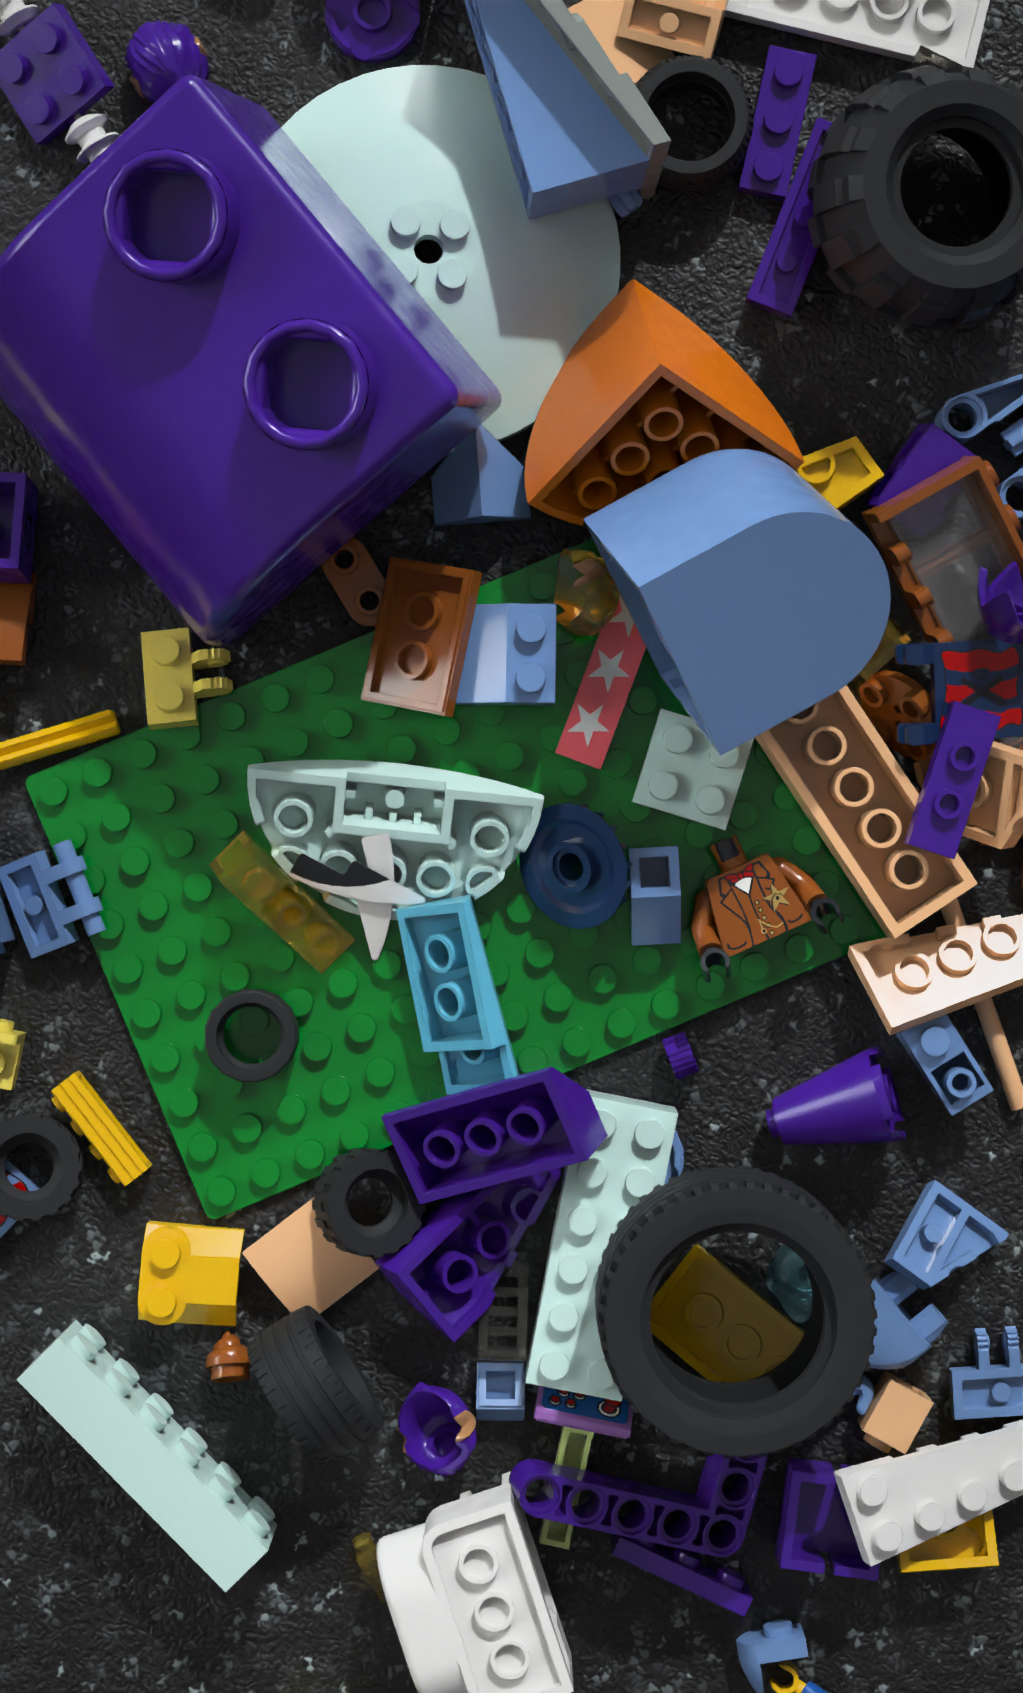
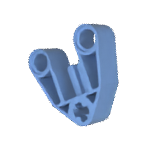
M1023 374L951 398L937 412L934 425L961 445L970 441L986 428H992L1023 405ZM959 409L969 416L970 428L968 431L960 432L950 425L948 419L950 410ZM1023 417L999 433L1000 438L1003 440L1002 444L1007 451H1011L1014 457L1023 453ZM1023 464L1017 468L1018 471L1000 483L996 488L1004 505L1008 504L1006 492L1009 487H1016L1023 491ZM1014 510L1019 521H1022L1023 511Z

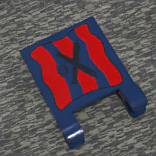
M998 639L908 643L895 646V662L897 664H930L931 722L898 724V743H907L912 746L937 743L950 701H957L1001 716L994 738L1023 736V642L1013 644Z

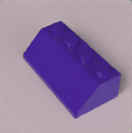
M552 1066L388 1112L381 1117L419 1204L587 1161L608 1136L589 1091Z

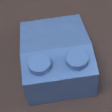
M476 604L455 705L554 706L556 604Z

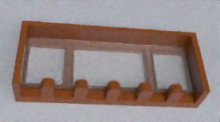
M963 456L959 461L888 501L861 513L926 643L996 639L987 633L985 629L986 623L980 617L978 609L977 581L980 566L988 569L987 582L989 586L1013 561L1017 562L1023 580V543L1017 532L1021 530L1020 521L1012 507L1008 504H1003L996 488L1000 485L994 468L987 460L982 461L980 456ZM1023 736L994 738L993 740L1023 750Z

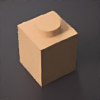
M884 1370L874 1387V1397L865 1415L859 1414L856 1420L862 1431L866 1432L863 1437L866 1442L885 1453H889L893 1447L906 1454L934 1403L926 1392Z

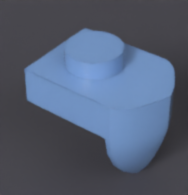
M786 1619L769 1621L763 1625V1629L745 1632L736 1640L740 1664L749 1683L757 1693H764L760 1664L809 1657L806 1638L801 1624H792L790 1620Z

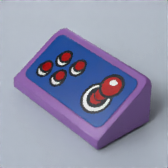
M538 1385L534 1404V1418L536 1421L623 1439L630 1438L633 1410L625 1398L622 1397L621 1402Z

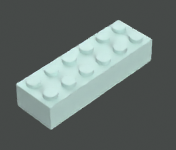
M588 1090L608 1136L587 1161L565 1166L525 1369V1383L622 1402V1395L619 1392L618 1386L614 1383L605 1361L596 1321L595 1285L598 1278V1266L602 1262L601 1255L609 1243L608 1239L611 1233H615L617 1223L624 1219L628 1214L629 1208L631 1206L635 1207L640 1203L639 1198L644 1194L648 1195L654 1190L655 1186L658 1184L663 1186L665 1184L678 1112L674 1106Z
M75 1320L18 1377L17 1381L169 1536L227 1592L269 1550L277 1524L273 1521L275 1518L273 1510L260 1497L255 1496L252 1499L239 1486L241 1484L240 1477L227 1463L222 1461L217 1464L205 1451L208 1447L203 1438L190 1427L184 1430L171 1417L174 1414L171 1406L159 1394L153 1393L150 1395L137 1382L140 1377L127 1361L122 1358L116 1361L103 1348L106 1342L95 1328L89 1324L82 1326Z

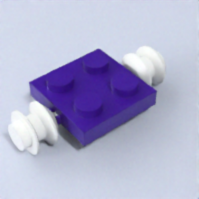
M0 0V36L14 37L0 49V87L37 145L49 144L70 126L65 138L66 143L69 145L79 144L82 148L77 155L79 163H92L119 137V134L117 132L106 133L103 129L108 121L106 114H88L87 110L115 86L63 4L52 3L38 15L39 8L37 5H25L24 0Z

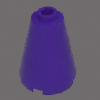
M880 1045L867 1048L772 1099L773 1108L766 1110L767 1123L772 1137H781L785 1145L895 1143L905 1140L906 1131H896L895 1122L903 1121L904 1118L890 1067L881 1069L876 1059L885 1056Z

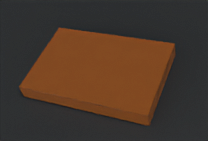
M390 556L361 700L450 718L453 717L482 573L475 570Z

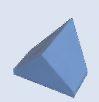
M482 424L454 448V451L449 452L431 477L435 526L531 519L530 505L527 502L525 492V467Z

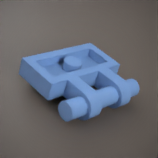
M71 839L53 845L59 864L51 867L46 852L43 850L0 867L1 883L31 959L79 941V936L73 924L74 921L79 919L82 920L88 936L106 930L100 915V911L104 909L99 896L93 897L84 871L88 868L83 856H77ZM64 878L75 902V905L68 908L57 881Z

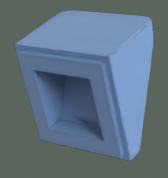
M477 1362L476 1419L491 1421L524 1420L525 1363Z

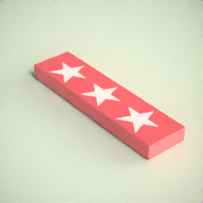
M617 588L555 751L558 755L601 770L646 649Z

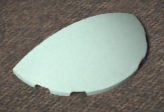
M295 760L250 764L247 768V788L256 826L261 825L266 838L272 846L273 858L288 875L301 853L341 874L346 873L353 861L368 867L361 839L363 837L388 833L394 859V881L425 898L424 903L468 894L476 900L504 879L505 870L513 863L519 853L526 852L536 832L544 802V795L492 779L400 763L361 760ZM312 887L322 893L323 899L327 904L346 912L360 915L356 899ZM393 904L390 920H397L395 909L417 904Z

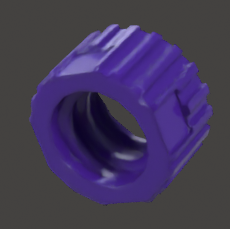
M685 1031L662 1040L676 1079L700 1072Z

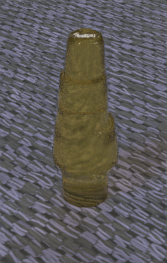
M364 1532L355 1536L352 1540L356 1549L355 1559L362 1572L368 1576L379 1601L386 1603L377 1564V1545L374 1544L370 1533Z

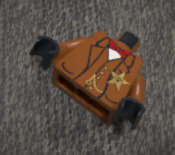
M737 835L730 836L709 846L721 872L702 881L704 888L695 895L690 927L698 954L701 957L702 978L705 982H711L708 970L711 966L720 965L724 967L726 976L729 978L731 976L729 957L812 919L821 934L828 933L821 921L825 915L835 914L842 923L844 922L845 918L838 903L827 898L809 873L786 858H771L768 853H763L747 860Z

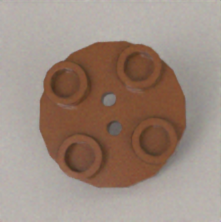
M884 670L873 674L860 686L861 708L887 747L916 761L926 759L934 751L936 743L912 746L907 743L901 744L897 741L898 724L931 722V694L917 681L901 672Z

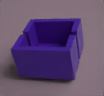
M787 1457L774 1551L780 1568L824 1574L825 1562L820 1551L828 1552L827 1560L834 1575L878 1581L880 1563L871 1567L862 1560L831 1463ZM839 1463V1469L853 1466Z

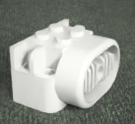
M511 1471L502 1474V1485L473 1495L470 1490L460 1494V1499L433 1509L425 1523L383 1536L377 1543L376 1557L383 1591L418 1693L574 1692L571 1651L524 1509L514 1497L511 1484H509Z

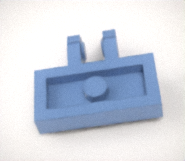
M1004 1326L1002 1345L1006 1364L990 1365V1339L986 1329L974 1328L973 1350L976 1366L949 1368L951 1415L954 1420L1023 1416V1363H1020L1019 1337L1016 1326Z

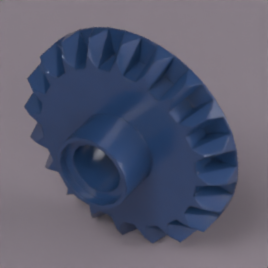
M570 801L552 805L542 810L536 832L526 852L519 853L523 882L534 903L550 919L566 927L576 929L591 928L615 916L616 910L627 901L624 894L626 889L632 884L627 878V871L632 863L626 861L624 855L627 844L618 840L615 834L617 826L608 825L604 821V813L589 810L588 804L576 805Z

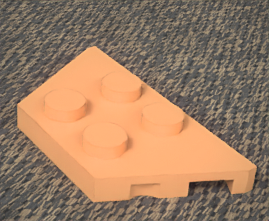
M993 741L962 836L1002 850L1015 847L1023 834V750ZM933 752L926 759L913 763L916 779L921 789Z

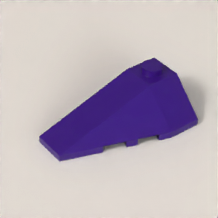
M557 1168L451 1196L421 1219L420 1229L415 1231L412 1236L413 1239L408 1245L401 1246L399 1248L400 1251L392 1255L383 1254V1257H379L374 1263L398 1292L444 1336L454 1343L491 1305L496 1295L493 1289L505 1267L511 1268L518 1255L515 1252L518 1243L528 1225L535 1224L562 1173Z

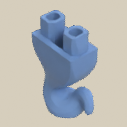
M894 1271L883 1279H874L871 1283V1288L875 1292L876 1300L874 1304L878 1318L874 1320L877 1334L873 1339V1345L875 1346L874 1354L869 1355V1368L898 1369L913 1363L934 1346L932 1342L949 1324L933 1303L929 1304L912 1318L901 1305V1302L919 1287L897 1271ZM862 1375V1385L860 1388L856 1387L853 1394L854 1396L859 1395L856 1405L857 1412L860 1415H865L874 1397V1386L868 1377Z

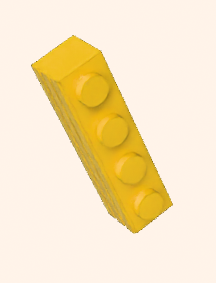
M80 1070L73 1073L51 1090V1093L54 1095L52 1098L54 1105L62 1113L66 1111L72 1118L70 1122L72 1128L79 1136L85 1135L90 1141V1151L98 1160L104 1159L110 1167L107 1169V1172L117 1184L121 1182L125 1187L153 1165Z

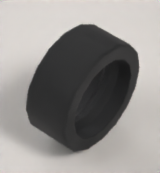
M243 989L223 998L211 1011L205 1026V1048L211 1062L225 1076L240 1082H261L277 1075L293 1059L299 1043V1024L292 1008L279 995L264 989ZM244 1007H260L267 1010L276 1018L280 1027L281 1041L277 1051L268 1060L261 1063L247 1064L237 1060L228 1052L224 1043V1027L228 1018L235 1011Z

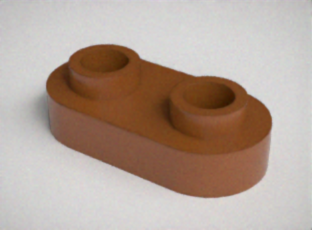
M351 538L325 561L321 567L352 619L362 626L376 627L385 579L365 546L359 540ZM342 552H349L354 557L353 564L347 569H341L336 565V558ZM367 593H374L379 598V604L373 610H365L361 606V599Z

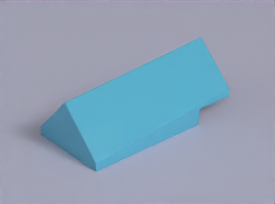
M468 894L395 909L423 1051L439 1053L447 1095L519 1076L471 895Z

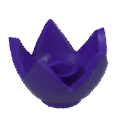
M1013 561L990 586L987 582L988 569L980 566L977 581V603L980 617L986 623L985 629L987 633L1003 642L1022 643L1023 580L1017 562Z

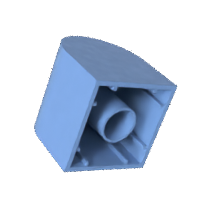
M739 448L718 450L701 455L583 519L661 679L720 756L842 689L870 661L884 635L890 613L891 593L888 573L878 550L852 522L793 468L772 455L756 450Z

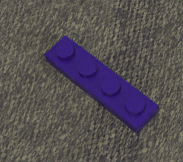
M819 117L816 119L745 300L746 303L789 320L818 248H813L807 224L808 219L813 217V201L808 200L809 196H806L812 163L819 157L823 148L821 144L824 134L832 124V122Z

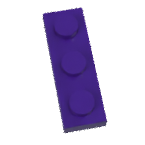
M769 45L754 112L753 133L745 154L737 192L784 202L788 192L817 55Z
M613 1534L610 1541L612 1555L745 1617L753 1599L749 1586L744 1584L746 1581L745 1577L725 1566H720L718 1571L701 1563L702 1558L693 1551L679 1548L672 1550L661 1544Z

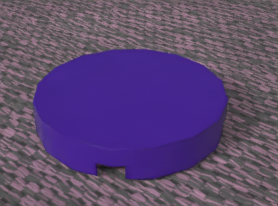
M326 0L325 23L332 41L346 56L362 63H383L399 57L412 45L420 28L419 0Z

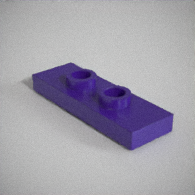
M950 701L904 841L905 844L955 859L1001 716L957 701Z

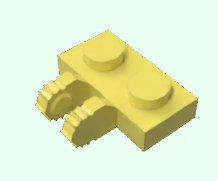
M189 627L141 632L147 723L150 730L199 725L197 698L230 694L233 690V682L227 677L203 678L195 681L194 670L228 665L231 661L230 651L225 648H213L193 652L192 634Z

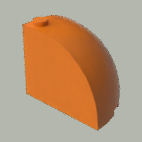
M632 278L595 318L576 342L547 392L531 432L525 460L524 481L526 498L529 505L553 517L583 526L584 518L684 463L713 451L736 448L756 450L780 459L794 470L798 469L805 461L794 437L779 413L738 363L694 322Z

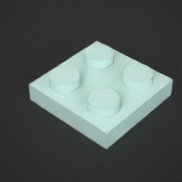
M660 709L632 802L725 831L754 738L720 756L692 718Z

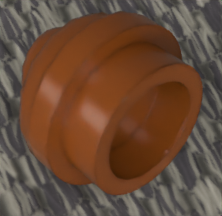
M229 1331L223 1334L222 1339L214 1345L213 1351L205 1358L206 1370L211 1371V1382L235 1383L250 1379V1368L252 1366L248 1358L247 1347L240 1344V1339Z

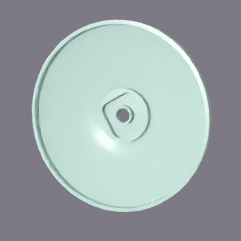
M439 65L392 67L360 75L340 83L317 96L297 111L281 128L501 393V405L482 425L499 442L513 437L534 425L541 404L569 352L589 325L618 294L620 242L612 205L605 198L535 219H528L486 75ZM430 239L440 245L443 254L439 261L426 264L417 259L414 248L422 240Z

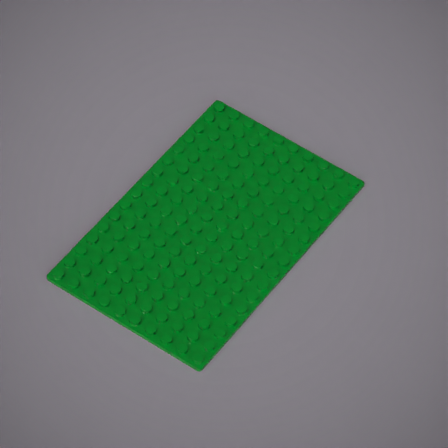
M593 539L481 585L478 592L476 604H555L553 601L565 600L585 611L582 616L572 622L559 623L556 621L554 706L455 705L453 717L450 718L361 700L375 632L372 631L234 689L230 694L221 695L197 705L199 725L150 730L149 726H146L32 774L27 778L26 788L56 859L57 856L53 845L69 839L73 843L77 856H83L88 868L84 871L93 897L99 896L104 909L100 911V915L106 928L102 932L89 936L201 1204L209 1218H220L322 1175L320 1173L323 1168L333 1162L332 1159L338 1154L344 1155L348 1153L347 1150L353 1148L364 1149V1147L384 1149L393 1145L381 1119L385 1113L448 1096L439 1053L423 1051L398 920H390L380 955L377 960H373L361 916L327 904L323 899L322 893L299 880L295 882L280 867L272 856V846L266 838L261 825L256 826L247 788V768L250 764L295 760H361L400 763L460 772L492 779L544 795L542 810L552 805L570 801L576 805L588 804L589 810L604 813V821L608 825L617 826L615 834L620 842L627 844L626 848L678 846L681 886V943L632 946L628 888L624 894L627 901L616 910L615 916L600 925L576 929L555 922L545 915L530 897L521 875L519 855L505 870L504 879L478 899L474 900L471 898L519 1075L551 1066L563 1074L848 954L849 946L887 938L755 737L725 831L632 802L660 709L690 717L661 679L647 648L645 649L601 770L555 753L617 588L608 569L606 575L597 577L583 585L573 587L574 581L584 576V574L573 567V564L592 559L607 569ZM556 604V615H559L565 610ZM737 835L747 860L763 853H768L771 858L784 857L809 873L827 898L838 903L845 918L844 922L842 923L835 914L825 915L821 921L828 931L827 934H821L812 919L729 957L731 976L729 978L726 976L725 968L720 965H713L708 969L711 982H705L702 978L701 957L698 954L690 927L695 895L704 888L702 881L721 872L709 846L730 836ZM625 848V850H624V855H625V859H626V861H627V854H626V848ZM243 989H264L279 995L292 1008L299 1024V1043L293 1059L277 1075L261 1082H240L225 1076L211 1062L205 1048V1026L211 1011L223 998ZM244 1007L235 1011L228 1018L224 1027V1043L228 1052L237 1060L247 1064H256L268 1060L277 1051L281 1041L280 1027L276 1018L270 1012L260 1007Z

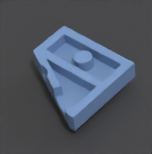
M933 1180L924 1187L884 1262L924 1290L948 1277L956 1269L967 1265L989 1248L1006 1240L1009 1233L941 1183Z

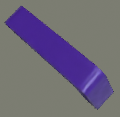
M769 1453L765 1457H759L758 1454L749 1455L748 1459H741L740 1456H732L731 1459L723 1458L720 1454L706 1456L696 1495L537 1459H526L519 1462L509 1475V1484H511L514 1497L527 1514L534 1517L711 1556L727 1557L739 1550L745 1539ZM733 1473H738L735 1484L728 1489H722L725 1478ZM538 1479L545 1480L542 1491L534 1496H526V1489L533 1481ZM590 1490V1496L584 1504L572 1506V1500L578 1492ZM636 1500L635 1506L629 1514L618 1516L619 1508L624 1502ZM680 1510V1516L674 1524L663 1526L664 1520L670 1512ZM725 1520L722 1530L718 1534L709 1536L711 1526L717 1521Z

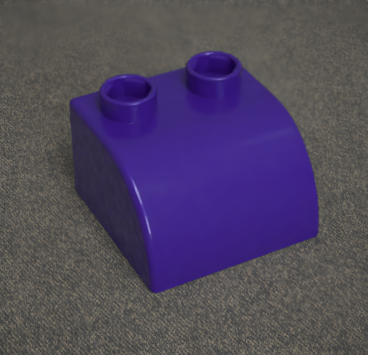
M186 75L173 84L55 197L0 255V398L201 640L208 645L225 646L235 642L497 411L501 405V393L270 113L263 106L195 75Z

